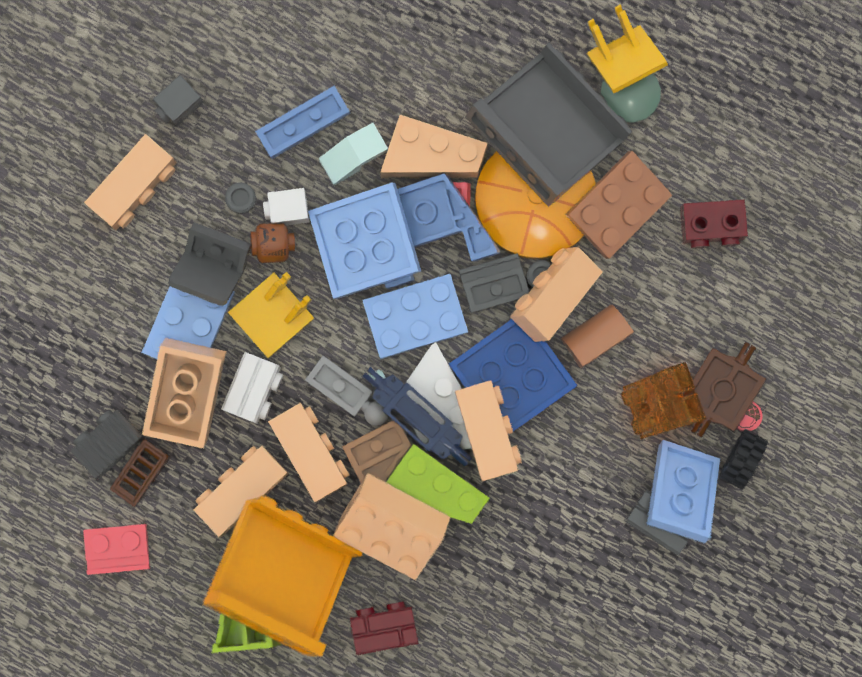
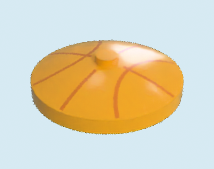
M496 151L484 165L477 181L475 193L477 215L495 244L511 254L518 253L519 257L528 259L553 257L560 249L572 248L583 238L584 235L565 214L596 182L590 171L548 207Z

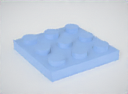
M392 182L308 211L333 299L345 297L421 272L396 183Z

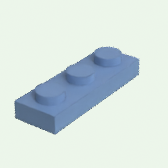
M332 86L255 132L270 158L273 159L349 115L350 111L336 87Z

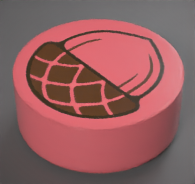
M752 403L737 430L742 432L744 429L753 431L761 424L763 415L761 408L756 403Z

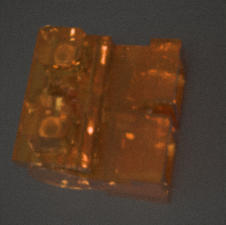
M686 362L670 366L623 387L624 391L621 393L624 405L631 409L634 418L631 425L634 433L640 435L641 439L706 419L698 394L683 396L684 392L695 389Z

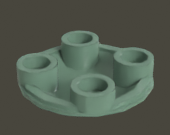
M651 74L616 93L612 92L604 80L601 85V95L605 98L607 105L617 115L624 118L626 122L635 123L645 120L654 113L660 102L661 88L657 77Z

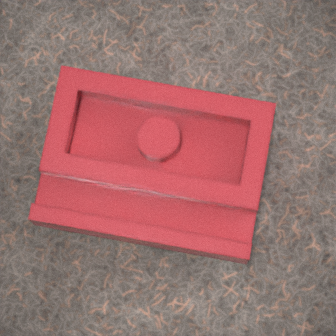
M147 524L83 530L87 575L150 569Z

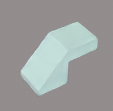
M371 123L344 138L322 155L319 161L332 184L336 185L359 172L362 165L386 153L388 147L374 123Z

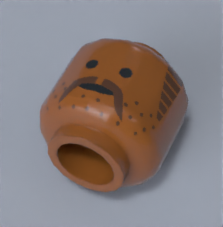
M261 223L256 226L255 231L250 232L251 255L256 256L260 263L285 262L289 257V251H295L294 233H288L287 226L284 223Z

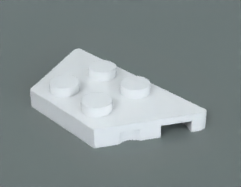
M435 342L417 365L407 383L454 423L452 427L463 436L459 446L463 449H472L455 395V391L462 388ZM411 390L407 391V395L429 412V415L441 425L444 423V420ZM414 429L418 438L423 443H427L428 439L417 429Z

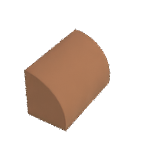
M609 305L560 339L579 367L583 368L632 335L634 331L622 314L613 305Z

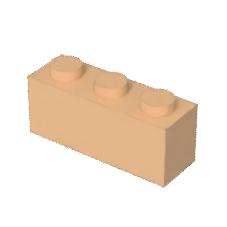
M145 134L84 203L114 230H117L119 227L125 228L133 220L135 214L132 212L141 203L144 206L154 196L155 191L153 189L160 181L166 182L176 170L173 167L176 161Z
M579 247L562 248L557 251L551 259V266L547 271H543L533 281L534 287L531 291L523 295L515 304L516 310L510 318L535 342L549 341L603 272Z
M490 380L455 391L481 481L518 471L517 464H521L522 460L517 445L511 447L508 434H512L513 431L508 415L502 417L499 405L504 403L499 385L493 387Z
M299 403L268 421L315 503L348 485L345 478L350 476L341 459L335 462L329 451L333 450L334 447L326 433L320 435L314 425L319 421L310 406L304 408Z
M255 446L250 448L241 457L244 463L236 470L232 467L229 468L218 479L221 484L213 492L207 489L196 499L195 502L198 506L194 511L218 537L224 536L237 523L246 500L266 496L289 474L264 446L258 449Z

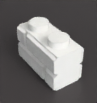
M244 352L221 409L255 424H258L260 419L265 420L272 403L267 401L271 390L277 392L283 378V374L279 373L281 367Z

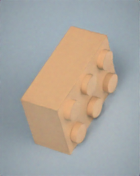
M165 338L159 348L142 435L204 448L209 438L226 351Z
M367 473L343 511L333 537L416 580L442 542L450 517Z

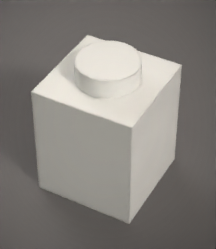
M304 188L267 193L268 201L263 202L265 220L271 219L272 224L284 223L285 225L310 222Z

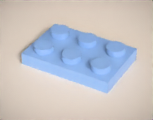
M451 274L362 300L380 359L468 333Z
M170 286L142 353L157 359L160 345L165 338L212 348L235 292H232L226 305L221 306Z
M662 440L658 445L647 525L706 543L711 535L720 458Z

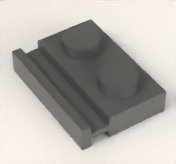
M518 253L459 270L471 314L517 301L523 295L529 293Z

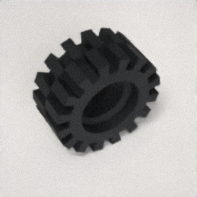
M744 429L731 449L732 451L722 467L719 478L741 490L744 489L750 478H752L755 469H757L763 453L766 451L768 440Z

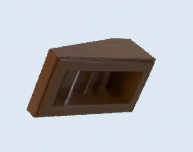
M144 438L110 487V490L133 507H136L171 456ZM145 451L158 460L155 465L142 456ZM138 461L151 470L149 475L135 466ZM131 471L144 480L142 485L128 476ZM124 481L137 490L135 496L121 487Z

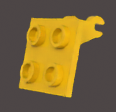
M621 5L616 6L614 9L621 23L624 36L606 44L598 24H595L594 19L588 21V26L597 47L587 52V55L613 93L668 66L666 59L641 25L632 28L625 10H622Z
M288 272L284 273L282 278L272 273L228 312L268 359L315 319L306 309L307 305L312 301L311 298L306 295L300 302L287 288V282L291 278Z

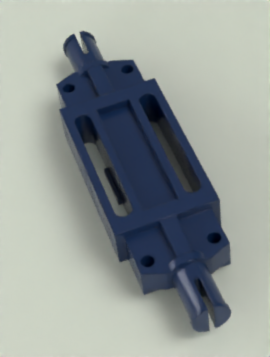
M371 366L367 369V372L375 380L366 372L362 377L376 388L372 398L383 407L382 411L427 451L432 450L441 459L452 455L463 467L468 464L460 454L468 461L473 457L459 446L463 436L452 427L453 422L409 383H402L393 374L382 378ZM411 390L444 420V423L442 425L429 415V412L407 395V391ZM395 409L415 430L417 429L428 439L427 443H423L398 421L390 411Z

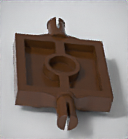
M745 342L737 357L725 355L714 348L711 349L681 398V402L693 408L700 416L691 430L693 434L696 435L697 433V436L702 438L710 423L722 425L735 433L766 382V378L754 372L747 364L756 350L754 346L751 345L750 347V344Z

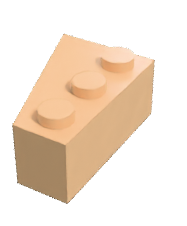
M399 115L380 172L381 178L435 177L443 173L447 174L449 178H477L488 143Z

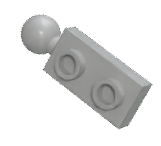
M325 356L321 357L305 379L307 383L354 417L362 410L365 420L369 424L379 426L386 422L388 416L382 411L383 407L376 401L370 402L368 400L373 391Z

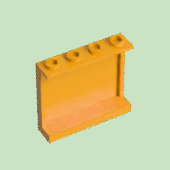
M260 496L256 499L246 500L203 605L307 657H322L326 644L319 641L352 557H361L363 552L329 535L327 528L315 523L311 525L302 520L303 516L292 510L284 511L276 507L277 502L271 498Z

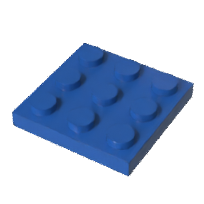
M512 319L448 364L464 388L490 380L493 387L499 385L504 401L503 404L499 405L502 417L508 415L513 432L578 386L547 342H535Z

